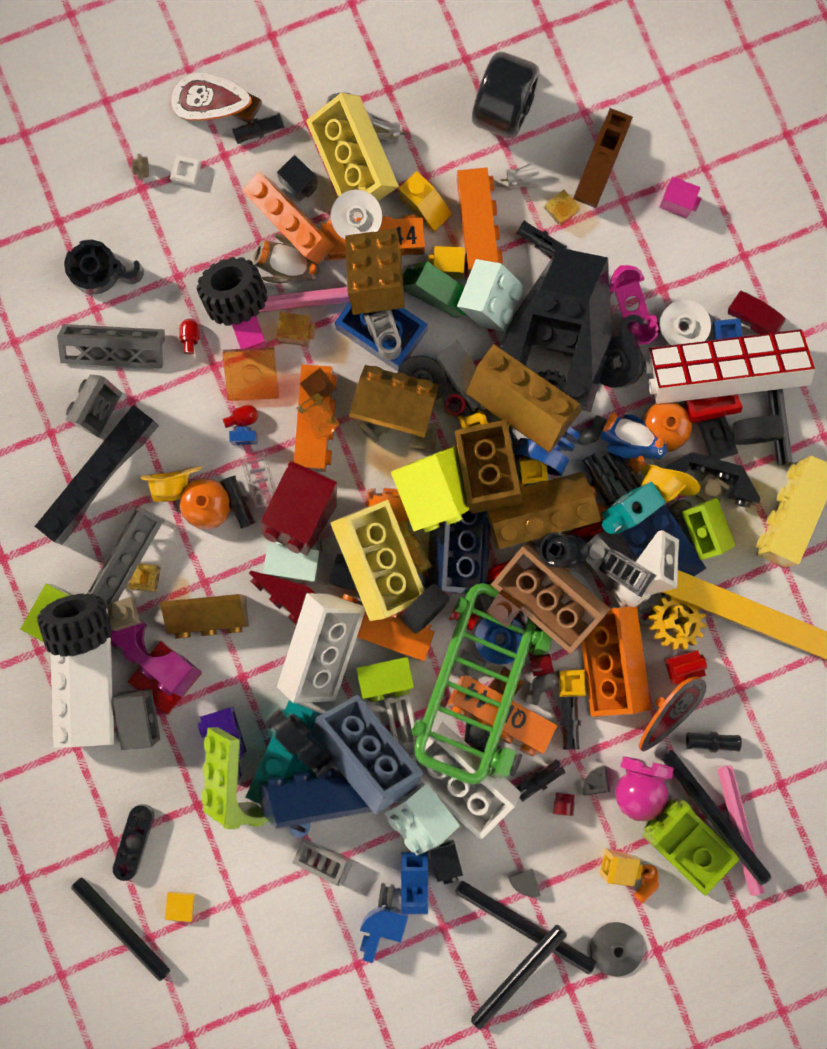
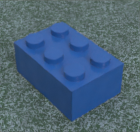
M349 301L334 322L336 330L398 372L402 363L410 357L427 333L428 324L405 308L391 310L401 339L402 349L397 358L387 360L379 354L364 318L365 314L372 315L378 312L353 315ZM389 340L384 342L383 348L392 350L397 344Z

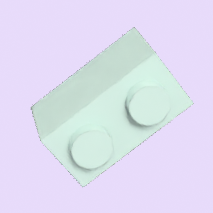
M279 542L268 543L263 574L316 583L321 552L315 550L316 545H314L308 556L302 553L297 554L290 551Z

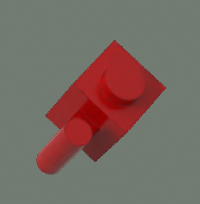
M699 650L689 651L664 659L671 684H680L688 678L695 676H706V659L703 654H699Z

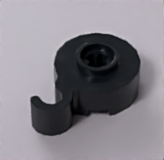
M93 239L80 241V244L75 246L71 252H67L64 261L65 273L71 283L80 291L91 295L101 294L111 289L119 278L128 284H136L141 281L144 275V269L138 260L134 261V270L126 273L125 267L121 261L116 259L111 249L105 246L104 243ZM91 263H95L96 269L90 272L87 267H91Z
M638 315L625 317L621 324L622 335L612 337L600 379L602 385L616 389L625 388L635 384L642 376L645 361L639 346V338L632 332V326L636 322L647 326L648 321L644 317ZM620 356L619 361L622 362V366L614 368L613 360Z
M279 707L264 722L267 729L272 727L277 732L275 738L293 756L297 754L298 759L305 765H308L319 779L336 764L332 757L315 742L310 735L312 732L310 728L295 713L290 715L283 708Z

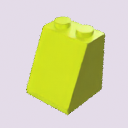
M457 446L391 471L413 531L423 528L424 532H429L440 527L438 523L446 521L447 525L462 520L461 515L469 510Z

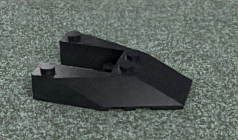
M559 247L517 309L499 346L500 349L525 366L532 346L573 355L563 392L580 404L581 410L587 412L592 410L612 340L608 257Z

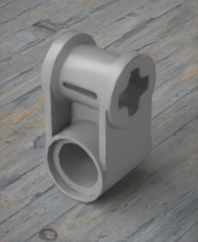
M391 310L380 311L372 315L365 314L364 318L381 357L387 360L397 358L402 349L401 339ZM391 340L397 345L394 349L387 350L383 348L384 342Z

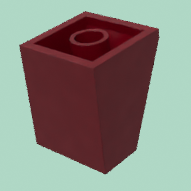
M290 460L261 519V534L271 542H279L285 545L294 553H302L308 556L337 508V482Z

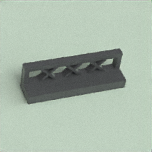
M63 324L57 335L60 363L161 369L163 367L162 346L165 340V329ZM66 346H75L81 353L78 356L67 355ZM93 347H100L107 354L104 357H96L90 350ZM119 348L126 349L132 356L128 359L121 358L115 352ZM144 350H155L156 360H147L140 353Z
M137 506L87 594L100 596L104 601L106 609L107 604L118 601L164 520Z

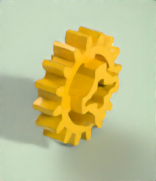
M667 595V599L660 598L658 600L660 606L655 605L652 607L656 614L648 618L654 621V625H651L649 629L656 630L657 632L653 638H662L661 646L664 647L670 644L671 650H677L678 647L681 650L688 649V644L690 646L696 645L695 638H702L704 636L699 630L707 626L701 623V619L706 617V614H699L698 610L700 608ZM665 610H666V616H665L664 619L662 620L663 614H664V612H665ZM680 619L681 624L675 625L674 620Z

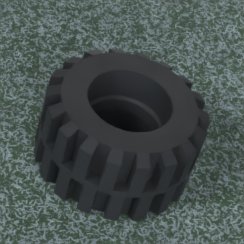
M230 257L227 260H219L218 263L210 265L209 269H205L202 273L203 276L198 279V295L212 321L215 320L217 324L224 323L225 326H230L231 324L239 325L243 321L247 322L251 320V317H256L259 314V310L265 307L264 302L268 299V292L257 266L251 260H245L243 257L238 259Z
M90 593L74 594L57 599L46 605L47 607L43 608L37 616V623L45 648L54 656H77L94 650L107 641L106 639L110 637L112 631L103 599L98 595Z

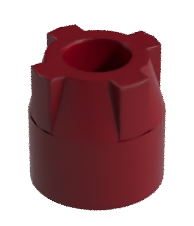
M453 394L447 397L444 411L448 415L458 418L465 409V401L460 395ZM452 403L458 404L459 410L456 412L451 411L450 405Z
M550 653L529 659L533 676L554 673Z
M556 792L553 814L574 816L575 795Z

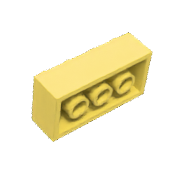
M340 93L306 120L338 197L346 191L357 189L370 193L377 201H380L399 187L359 95Z
M809 456L790 466L786 475L789 478L787 485L780 489L776 501H779L776 510H772L766 521V524L769 525L765 534H761L756 545L759 548L757 556L784 568L800 564L827 501V462L814 456Z
M388 500L330 522L370 621L387 618L408 608L424 592Z

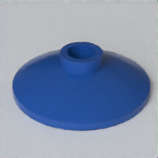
M515 617L511 624L525 629L522 623ZM485 618L481 620L475 631L476 637L517 654L522 634ZM498 633L503 634L505 637L504 642L501 644L495 641V636ZM475 642L477 651L488 662L503 665L515 660L510 656Z

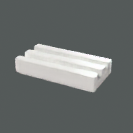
M410 694L384 699L391 735L398 742L390 704L396 703L404 741L400 745L403 749L415 747L417 739L416 736H413L414 741L409 742L401 706V701L405 700L411 729H413L415 718Z

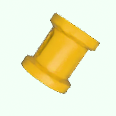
M478 410V413L465 417L462 415L458 416L461 429L488 423L482 410Z

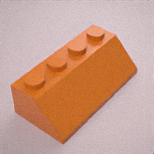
M629 606L610 609L581 642L591 717L634 714L651 710L637 607Z

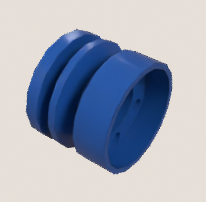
M569 427L550 453L530 439L520 438L514 450V457L518 460L521 456L533 458L547 465L548 474L562 476L569 459L560 451L572 452L575 446L571 442H577L580 434L572 427Z

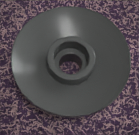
M421 355L410 357L402 363L398 372L404 373L409 377L426 379L432 383L439 384L436 400L444 394L447 388V375L433 358ZM420 373L427 375L428 378H422Z
M611 922L603 925L596 931L591 941L590 952L596 966L603 973L615 977L625 976L633 972L640 964L643 957V943L639 934L631 926L621 922ZM617 947L623 948V953L619 956L614 955V949Z

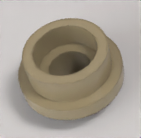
M137 154V159H132V174L137 175L138 180L149 176L148 157H144L141 154Z

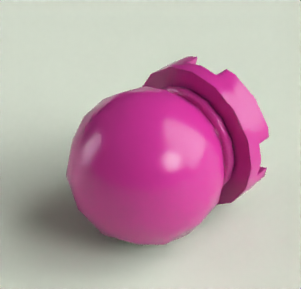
M623 756L620 767L626 769L627 773L619 779L615 789L618 806L621 812L632 820L640 822L653 820L664 811L668 802V789L664 781L666 778H673L674 768L653 762L652 767L643 765L640 759Z

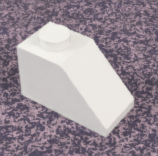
M663 530L657 532L636 561L655 574L646 589V592L651 595L677 588L679 539ZM642 572L640 573V575L638 576L637 580L635 581V584L637 583V581L639 580L640 576L642 575Z

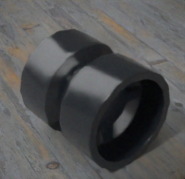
M550 533L544 537L540 545V556L545 564L551 567L577 568L585 562L588 555L586 542L582 537L574 534Z

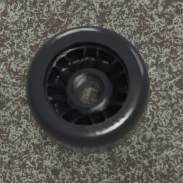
M506 52L495 53L489 61L476 95L472 111L473 124L480 129L505 138L516 137L530 111L535 96L534 92L540 72L539 67L531 61Z

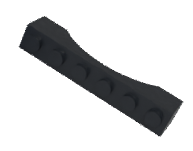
M133 405L34 527L54 543L63 545L77 528L88 507L103 486L123 463L146 443L159 427V424Z

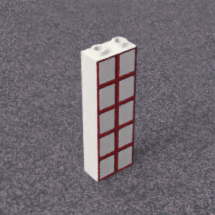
M802 329L649 348L648 359H644L645 374L650 375L649 391L650 394L655 395L657 404L811 385L815 372V366Z

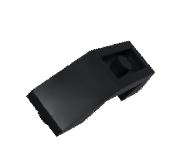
M691 452L664 467V469L687 473L688 466H691V471L706 474V471L716 474L715 477L721 480L731 481V478H733L728 498L736 500L735 505L750 508L751 505L760 503L761 498L743 466Z

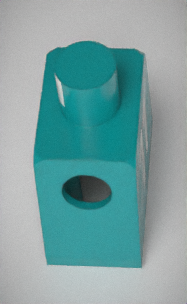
M650 481L622 495L602 512V517L604 518L602 526L607 533L618 534L636 526L666 502L653 482ZM634 502L641 504L637 510H634L632 507Z

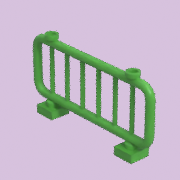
M484 583L474 585L468 591L466 598L460 597L456 603L455 611L460 613L430 702L423 721L417 720L412 729V735L417 737L414 751L418 761L427 768L467 784L480 783L486 778L489 771V775L497 779L508 777L516 751L506 747L496 752L528 651L536 656L548 652L552 638L540 627L536 629L537 625L529 618L527 619L525 629L512 624L508 627V629L522 634L517 654L465 632L471 613L504 626L491 615L473 608L479 594H486L495 598L499 593L492 585ZM463 637L514 658L509 678L458 657L457 653ZM454 662H459L506 682L501 702L448 681ZM446 686L498 707L493 727L439 706ZM437 711L490 732L484 753L432 732L431 729ZM428 737H433L481 757L482 760L478 771L468 773L428 756L425 751Z

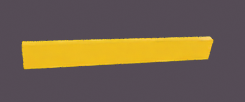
M678 570L677 588L661 592L827 660V631Z

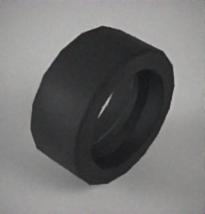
M760 416L733 423L735 444L738 445L766 443L782 439L785 436L782 416Z
M433 584L408 607L402 615L401 621L413 633L417 634L442 611L449 602L450 597L438 585Z

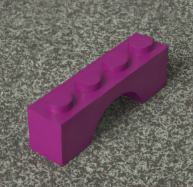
M140 618V624L118 631H111L109 637L111 638V646L115 648L119 646L124 650L122 656L133 664L137 662L141 665L140 671L149 679L155 678L160 682L158 687L169 696L172 693L182 696L202 672L187 658L174 651L162 657H152L144 643L147 624Z

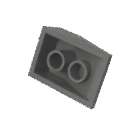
M90 374L88 379H84L78 389L79 395L76 401L71 402L66 411L67 418L65 420L99 438L122 392L105 377Z

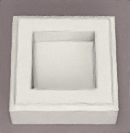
M176 155L170 178L171 181L196 187L202 165L201 160Z

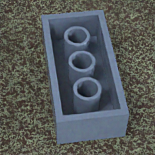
M358 695L316 718L310 735L332 757L336 763L335 766L375 815L416 790L424 772Z

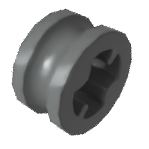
M643 602L637 606L639 624H654V621L648 618L643 620L641 618L643 613H640L641 609L648 608L652 610L655 604ZM652 610V612H650V614L655 615L656 612H654V611Z
M381 883L378 907L386 905L388 909H391L394 884L387 887L385 883Z

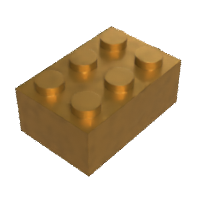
M397 228L345 235L347 288L353 315L405 308L401 248Z
M502 420L454 430L467 503L471 514L523 504L507 421Z

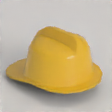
M644 465L641 468V473L644 477L642 485L652 481L665 500V504L673 500L677 495L691 496L696 495L700 491L698 481L686 473L654 465Z
M195 466L169 473L147 474L140 478L148 481L153 501H175L180 498L184 488L188 485L189 474L201 470L203 467Z

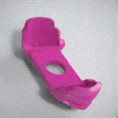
M620 265L610 279V292H615L623 320L629 315H638L648 321L647 326L636 322L632 326V332L638 336L640 345L649 344L657 337L659 327L657 325V317L655 315L649 316L639 283L645 277L637 267ZM631 296H635L639 300L637 309L629 311L625 307L626 299Z

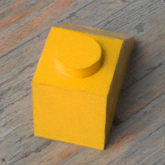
M417 171L399 187V199L417 217H423V222L434 233L452 216L451 211L436 189Z
M605 848L599 874L609 884L634 886L635 881L641 877L642 864H639L640 859L635 855Z

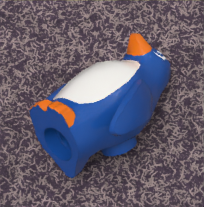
M612 412L601 434V439L609 444L606 449L622 458L638 459L639 456H643L644 459L657 460L661 459L667 452V446L663 438H657L647 428L645 422L635 415L625 414L624 418H621Z

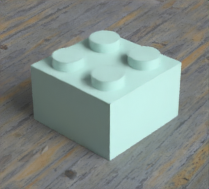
M476 259L457 307L479 326L506 332L513 319L517 303L522 297L524 285L501 263Z
M428 783L400 799L384 813L388 818L390 826L400 833L405 840L406 847L416 855L439 846L460 827L459 823Z

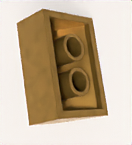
M365 365L359 378L349 417L425 437L439 384L432 383L426 379L409 377L404 373L383 370L378 366Z
M242 594L160 602L167 634H175V639L190 638V632L200 631L201 636L217 635L216 630L227 629V634L243 632L242 627H249L247 599Z

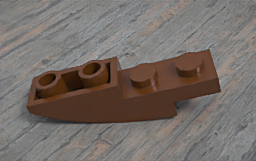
M612 108L609 109L573 200L597 208L633 116Z

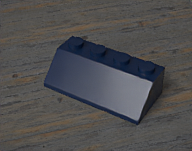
M469 509L461 515L462 520L447 525L446 521L438 523L440 527L429 532L426 589L436 584L445 593L467 594L474 585L487 584L490 525L486 511L471 514Z
M331 768L321 779L316 776V773L297 772L293 774L294 777L271 776L268 778V781L259 782L261 813L276 829L373 812L338 769Z

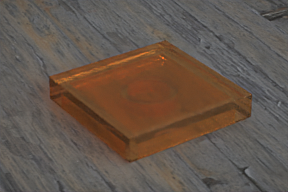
M275 347L223 350L228 401L279 398Z

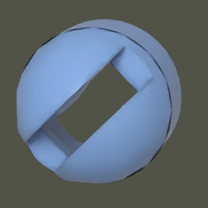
M310 823L299 825L306 828L305 832L289 826L290 833L298 838L306 836L310 830Z

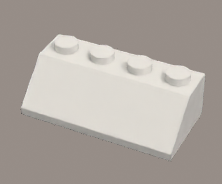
M306 594L277 688L293 703L336 701L366 611L364 606L330 594Z
M107 638V641L99 645L98 648L77 656L60 657V655L54 656L50 653L54 747L114 744L111 638Z

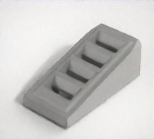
M304 838L292 863L336 886H341L345 883L353 860ZM311 849L313 851L307 863L304 859L308 850ZM318 854H321L322 857L318 866H314ZM329 858L332 861L330 863L328 870L326 871L324 870V867ZM339 863L341 866L337 875H335L334 871Z

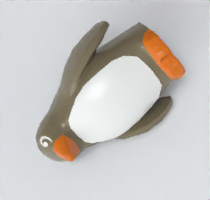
M274 233L273 236L282 243L263 240L254 254V264L274 275L273 277H262L267 282L282 284L298 279L311 281L315 280L319 275V266L304 257L281 234Z

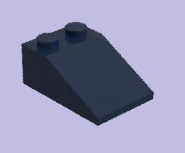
M665 504L636 526L620 532L638 559L657 532L663 530L679 539V571L696 576L707 569Z

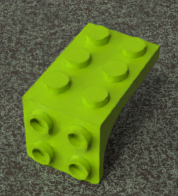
M214 727L208 728L207 737L204 740L206 763L203 765L205 785L201 793L203 812L214 821L223 825L225 829H238L240 825L246 824L255 827L263 826L264 822L269 821L261 813L260 806L254 802H237L240 740L220 728Z
M678 797L675 800L670 799L663 813L657 819L650 820L644 827L645 832L642 836L704 896L740 860L733 850L692 811L691 806Z

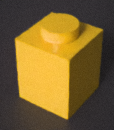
M434 246V254H429V263L451 278L463 280L465 248Z

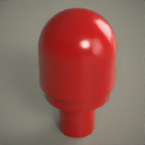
M194 319L183 320L179 327V339L184 344V354H194V345L198 344L200 339V326Z
M244 405L232 411V416L222 420L225 428L237 425V427H247L257 421L258 411L252 405Z

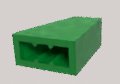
M429 262L407 266L403 274L405 292L453 317H465L467 315L457 307L465 286Z

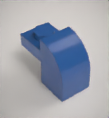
M401 852V914H428V852L416 855L414 852Z
M381 906L373 909L365 916L361 923L360 931L368 933L369 936H363L359 950L364 952L363 961L373 963L380 937L401 943L408 914H401V909L395 907L388 909L387 906Z

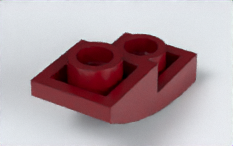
M741 290L728 307V315L750 323V330L759 334L779 332L786 321V318L773 307Z

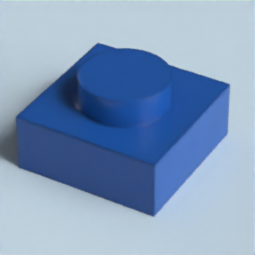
M740 318L714 321V340L742 337Z
M236 427V431H229V442L232 445H258V434L255 430L251 431V427Z

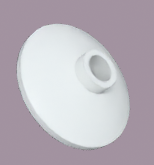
M357 189L349 190L341 194L334 202L331 210V222L336 233L343 239H345V235L378 231L382 223V209L377 199L370 193ZM357 211L362 213V219L358 222L353 218L354 213Z
M685 299L675 301L661 315L660 331L664 340L669 345L705 341L710 334V316L706 309L695 301ZM679 324H686L687 331H682L679 328Z

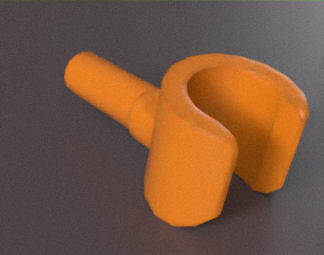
M639 456L638 459L632 458L628 462V467L631 466L636 475H638V472L644 465H647L643 456Z

